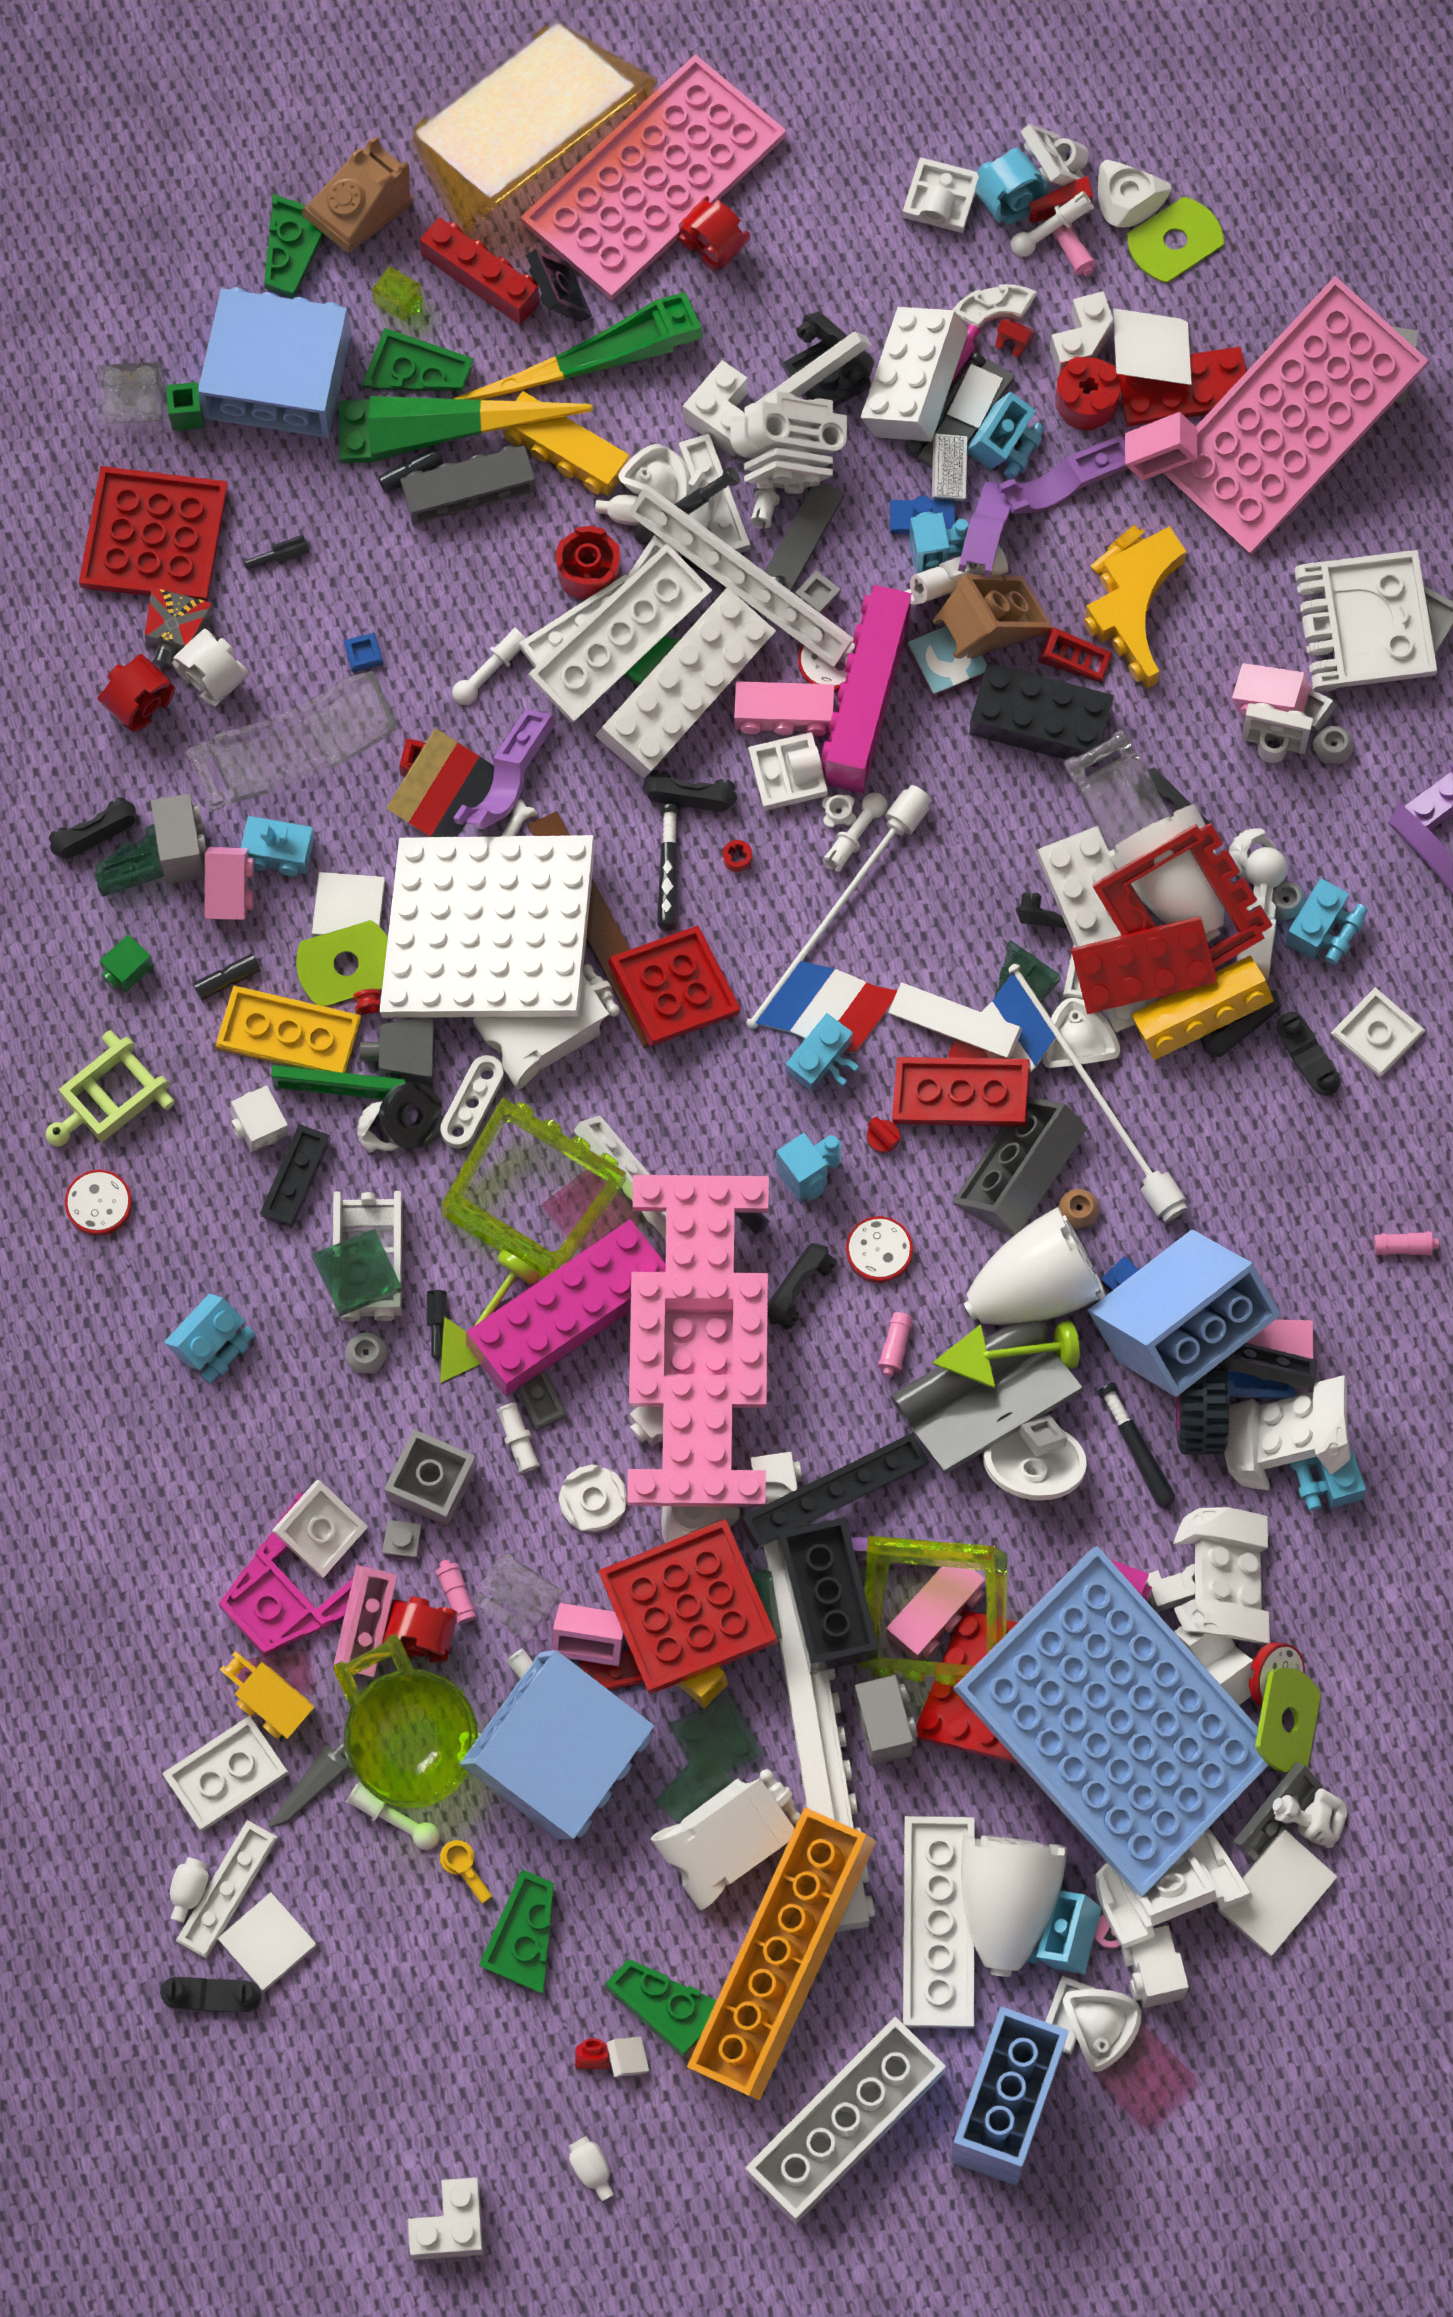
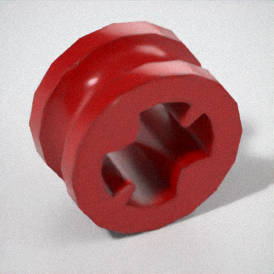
M733 840L726 844L723 849V862L727 869L733 872H742L749 868L752 862V850L748 843L742 840ZM737 849L743 851V857L745 858L743 861L740 858L738 863L733 862L732 855L729 854L731 851L735 854Z
M364 989L356 992L353 995L354 1002L358 1003L355 1006V1012L359 1015L380 1012L382 991L380 989Z

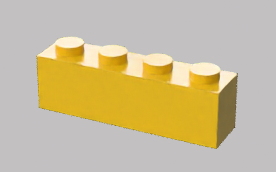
M524 391L516 399V401L541 402ZM566 416L502 429V433L508 442L515 446L525 445L537 460L541 462L550 461L557 466L561 474L568 478L575 476L583 481L584 486L594 494L601 492L609 497L620 482V471L630 460L629 454Z
M1251 955L1215 972L1217 978L1215 983L1172 993L1131 1014L1136 1028L1153 1060L1169 1054L1274 1002L1267 982Z

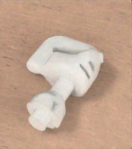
M1320 1788L1315 1793L1314 1802L1306 1808L1305 1812L1301 1810L1298 1801L1290 1795L1277 1798L1274 1801L1272 1808L1276 1815L1275 1819L1286 1824L1291 1822L1299 1824L1298 1833L1305 1839L1317 1845L1325 1846V1848L1334 1847V1844L1339 1840L1347 1817V1807L1337 1796Z

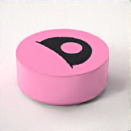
M1101 1915L1094 1937L1096 1943L1102 1948L1109 1950L1121 1947L1105 1915Z

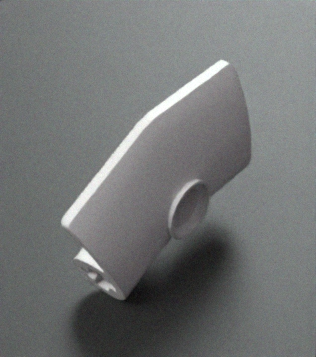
M1000 545L997 548L991 575H1002L1009 571L1006 557ZM960 556L939 564V567L913 575L910 579L911 589L904 592L912 593L911 604L924 603L947 594L952 595L959 586L957 581L965 574L984 575L986 566L972 563L973 568H971L968 562L965 572L958 571Z

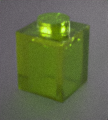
M391 266L387 268L372 288L373 303L404 322L411 314L416 315L424 302L421 284Z

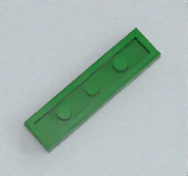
M272 1065L271 1079L275 1088L381 1100L384 1099L385 1095L394 1086L405 1083V1079Z

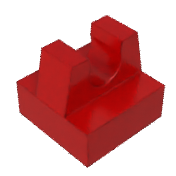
M1008 318L1001 319L997 328L998 335L995 347L1003 349L1006 342L1010 339L1015 343V349L1012 354L1020 357L1033 340L1036 331Z

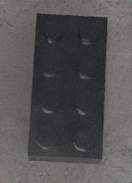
M988 662L971 716L969 735L1096 767L1112 712L1114 695Z
M846 1517L778 1532L777 1544L809 1673H817L877 1659L879 1647Z

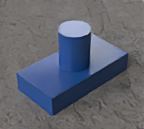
M925 495L918 496L915 500H890V534H910V518L916 517L923 512H933L934 514L943 512L946 529H952V526L955 524L954 500H931Z
M1225 1371L1228 1379L1229 1397L1265 1399L1295 1397V1387H1291L1286 1383L1270 1379L1262 1380L1253 1375L1237 1371Z

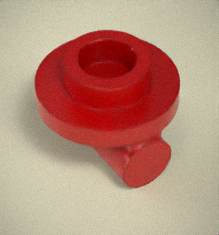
M877 1116L868 1123L867 1142L873 1150L887 1153L898 1146L900 1131L896 1124L889 1120H880Z
M590 2038L580 2043L575 2049V2069H611L607 2044L596 2038Z

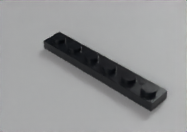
M912 1432L742 1516L739 1522L754 1549L757 1550L777 1540L778 1532L806 1526L926 1466L929 1461Z

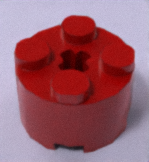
M706 195L678 224L679 231L681 232L678 240L687 250L692 251L695 249L703 255L701 258L703 264L715 272L718 268H724L751 238L749 231L742 233L741 229L737 226L741 220L730 208L719 200H716L713 204L710 203V198Z
M1075 357L1069 360L1057 378L1055 407L1060 416L1065 420V423L1078 430L1092 431L1114 418L1118 410L1120 397V379L1118 374H1116L1114 365L1092 357Z
M594 526L577 527L573 533L567 535L564 540L561 539L555 552L558 581L568 595L585 601L620 578L619 545L615 543L613 538L607 535V531Z
M139 654L125 666L118 664L109 672L107 678L110 682L97 699L122 725L128 727L132 732H136L152 722L148 716L159 706L164 709L167 708L176 688L160 669L143 654Z
M412 1596L409 1602L393 1599L389 1609L382 1645H385L387 1652L403 1658L412 1659V1656H430L429 1663L447 1662L458 1612L446 1607H439L438 1609L430 1607V1601L420 1597Z

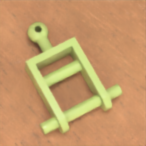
M109 1030L101 1038L109 1049L58 1089L62 1100L74 1113L62 1123L55 1122L49 1125L45 1134L46 1140L52 1146L62 1147L69 1141L70 1133L81 1124H85L102 1143L154 1100L164 1110L171 1108L175 1101L166 1092L170 1082L164 1076L155 1079L131 1053L135 1048V1043L129 1037L120 1040L112 1030ZM122 1061L144 1088L118 1108L95 1081ZM84 1090L108 1115L101 1123L77 1099L76 1096Z

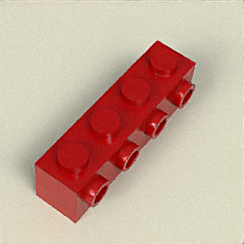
M439 217L419 239L421 256L518 325H521L540 304L539 287L531 276L527 274L521 275L513 269L508 260L501 256L497 258L491 254L481 241L477 239L471 240L464 235L462 229L453 222L447 223Z

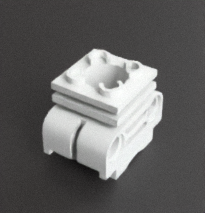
M776 391L768 395L759 404L752 403L746 406L745 417L732 416L730 419L731 446L738 455L753 458L744 463V470L753 471L744 476V482L757 484L759 489L778 487L784 488L785 492L789 494H800L810 486L820 485L821 481L833 476V469L824 468L833 463V457L827 455L843 448L847 439V415L833 413V400L821 398L804 400L791 393Z

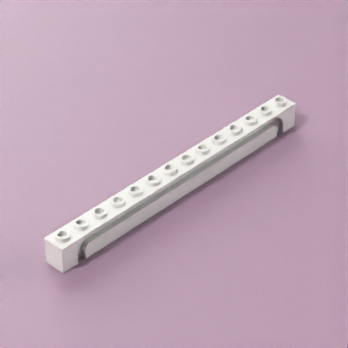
M791 1452L751 1458V1470H766L765 1505L797 1490L796 1482H802L800 1462H793ZM777 1539L765 1545L764 1550L806 1807L861 1832L860 1827L854 1828L852 1815L858 1814L855 1793L848 1794L846 1781L852 1780L849 1759L842 1760L840 1748L846 1747L844 1727H837L835 1714L841 1713L838 1692L831 1693L829 1680H835L834 1669L812 1674L809 1673ZM867 1864L836 1932L869 1927V1917L875 1916L872 1896H865L863 1883L869 1882Z

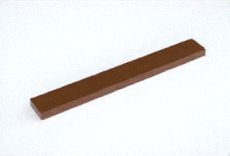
M558 811L528 824V829L532 836H570ZM592 878L586 940L608 982L612 986V990L643 1049L650 1046L608 964L611 956L630 950Z

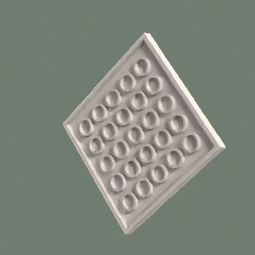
M594 836L399 838L380 1005L382 1018L579 1016L595 852Z

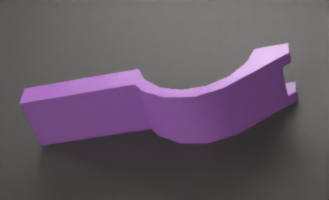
M1121 435L1065 457L1058 466L1038 479L1026 483H1017L1013 478L999 484L997 489L1000 494L1004 493L1011 504L1010 510L1012 514L1037 513L1047 510L1065 501L1079 489L1128 469L1125 465V441Z
M986 481L984 483L976 511L970 520L958 571L965 572L967 563L971 562L985 565L984 577L990 578L1000 536L1004 534L1011 512V504L1004 493L1000 494L997 489L999 484Z
M525 709L493 757L494 777L488 795L482 803L474 808L462 805L453 818L456 824L468 823L476 825L479 829H484L507 817L515 808L523 788L524 771L556 724L552 714Z

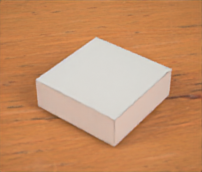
M641 2037L613 2039L607 2042L614 2077L639 2075L649 2071Z

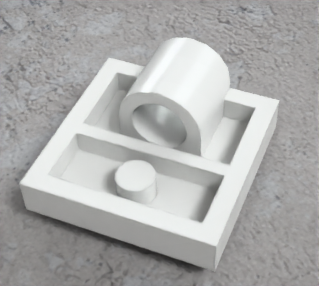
M1029 124L1020 131L1026 140L1024 143L1026 150L1032 157L1037 158L1042 166L1040 172L1049 183L1054 182L1063 187L1085 177L1081 170L1088 162L1089 153L1083 144L1067 138L1061 139L1059 134ZM1072 149L1071 157L1067 160V153Z
M920 157L902 211V218L963 233L976 194L975 186L979 178L977 172Z
M1249 703L1241 740L1258 743L1259 757L1265 762L1277 763L1284 759L1287 750L1305 754L1313 718L1307 717L1300 711L1292 710L1285 712L1276 710L1273 706L1266 703H1257L1256 705ZM1276 741L1281 747L1270 748L1266 745V742Z
M812 732L748 747L764 811L828 796L821 761Z

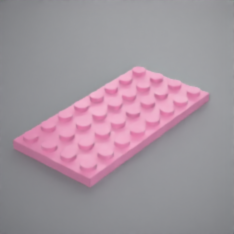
M695 54L520 217L521 224L613 301L678 240V237L681 235L678 224L704 196H709V202L712 204L716 200H720L787 137V131Z
M1334 276L1196 426L1197 460L1166 471L1163 474L1253 555L1430 362L1343 282Z

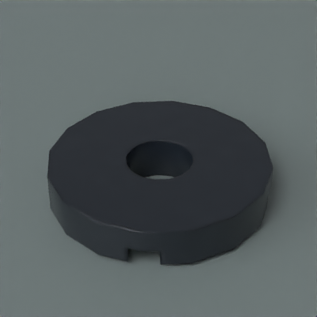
M405 1082L394 1086L385 1095L380 1105L379 1123L382 1133L389 1142L401 1148L415 1149L428 1145L437 1137L443 1121V1116H441V1107H443L441 1099L433 1089L421 1083ZM415 1107L418 1117L413 1124L409 1125L406 1121V1112L409 1108Z

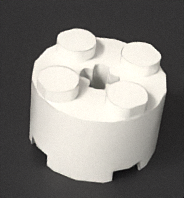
M205 628L172 658L174 659L172 665L187 685L191 683L195 688L203 692L200 697L212 706L220 703L249 675L246 667L239 661H235L231 656L234 653L231 645L223 638L217 641Z

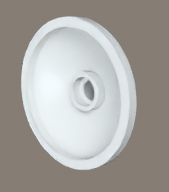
M1064 1430L1062 1431L1067 1436L1065 1447L1036 1456L1019 1435V1431L984 1451V1466L989 1477L1003 1490L1023 1499L1041 1501L1056 1499L1075 1490L1085 1475L1086 1456L1078 1441Z

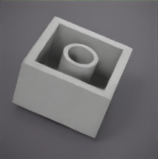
M190 794L151 800L159 857L166 883L170 884L205 878L204 867L207 846L199 804H192Z
M413 1429L384 1488L386 1499L449 1527L477 1469L476 1456Z
M896 1675L856 1684L854 1702L871 1766L910 1757L912 1755V1746L917 1745L916 1737L918 1736L913 1717H906L909 1700L905 1685H898Z

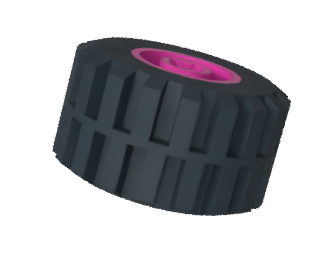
M1211 1369L1176 1397L1177 1444L1181 1454H1224L1227 1448L1229 1436L1228 1379L1223 1369Z

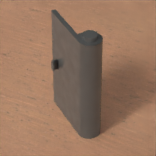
M1037 1320L1009 1324L984 1339L987 1351L1046 1344L1045 1334L1048 1333V1328L1044 1321L1037 1322ZM1054 1351L989 1359L995 1388L937 1367L892 1394L891 1400L907 1426L942 1471L947 1474L1019 1431L1021 1424L1042 1417L1084 1391L1082 1385Z

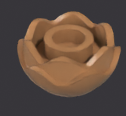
M1084 1189L1068 1191L1062 1196L1058 1206L1062 1216L1065 1215L1074 1230L1093 1226L1100 1213L1098 1199L1090 1191ZM1081 1206L1082 1210L1078 1211L1076 1207Z

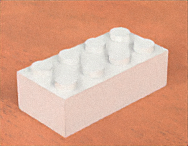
M897 308L861 415V419L874 436L932 442L968 334V329L955 310Z

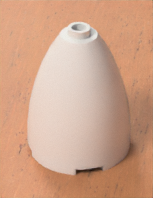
M1192 804L1174 812L1173 817L1169 816L1150 824L1115 846L1116 850L1113 849L1107 852L1117 870L1161 846L1196 823L1199 828L1206 826L1196 805ZM1168 850L1154 858V865L1174 852ZM1190 850L1131 883L1144 905L1164 923L1170 924L1201 916L1207 942L1221 935L1218 929L1224 925L1225 909Z
M1057 1207L1023 1228L993 1255L975 1278L967 1292L969 1300L964 1305L973 1321L979 1318L982 1324L1009 1325L1036 1320L1038 1322L1060 1317L1101 1300L1106 1296V1293L1098 1275H1095L1093 1272V1266L1067 1217L1065 1215L1062 1216L1060 1208Z
M963 1835L961 1887L964 1910L975 1948L983 1965L991 1968V1975L1011 1977L1012 1971H1019L1037 1947L1060 1893L1068 1847L1057 1844L1046 1846L1043 1843L1032 1842L1031 1840L981 1835V1839H976L970 1835Z

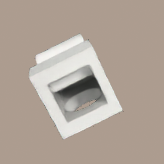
M1195 1564L1188 1566L1183 1573L1161 1579L1158 1570L1148 1573L1147 1585L1152 1586L1149 1600L1156 1613L1184 1604L1195 1598Z

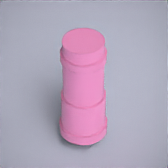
M1063 224L1052 232L1055 240L1065 252L1076 275L1082 273L1084 276L1090 275L1093 272L1092 268L1096 264L1095 260L1080 242L1073 227L1067 228Z
M1426 1231L1425 1233H1381V1235H1374L1375 1255L1408 1254L1432 1256L1433 1249L1439 1248L1438 1238H1432L1431 1231Z
M895 1312L890 1320L886 1343H884L881 1358L878 1362V1367L883 1370V1375L893 1377L894 1373L902 1371L905 1347L913 1319L908 1314Z
M450 1560L440 1562V1568L435 1571V1574L440 1581L444 1594L447 1596L451 1609L458 1612L457 1624L462 1625L474 1620L477 1617L475 1608L466 1591V1585L461 1575L459 1564H451Z

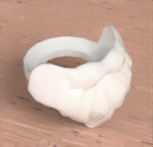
M1261 828L1245 830L1234 838V842L1229 847V853L1241 871L1237 876L1240 878L1244 877L1249 883L1251 882L1247 878L1245 867L1248 860L1247 851L1250 845L1259 843L1264 847L1276 849L1274 843L1264 837L1265 831Z
M382 1101L372 1103L362 1112L363 1115L359 1118L357 1135L362 1146L369 1153L375 1149L393 1151L399 1148L393 1143L380 1141L375 1134L368 1130L375 1117L379 1115Z

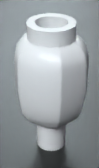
M618 495L610 501L596 500L595 513L608 514L611 520L623 525L639 526L641 524L627 514L638 496Z
M187 1857L186 1863L177 1867L170 1888V1899L175 1905L171 1916L172 1920L184 1923L188 1910L194 1908L200 1902L208 1882V1873L205 1870L207 1863Z
M585 2136L568 2146L571 2151L569 2161L580 2181L585 2186L595 2189L601 2201L614 2195L607 2182L610 2176V2169L597 2143L590 2142L588 2137Z

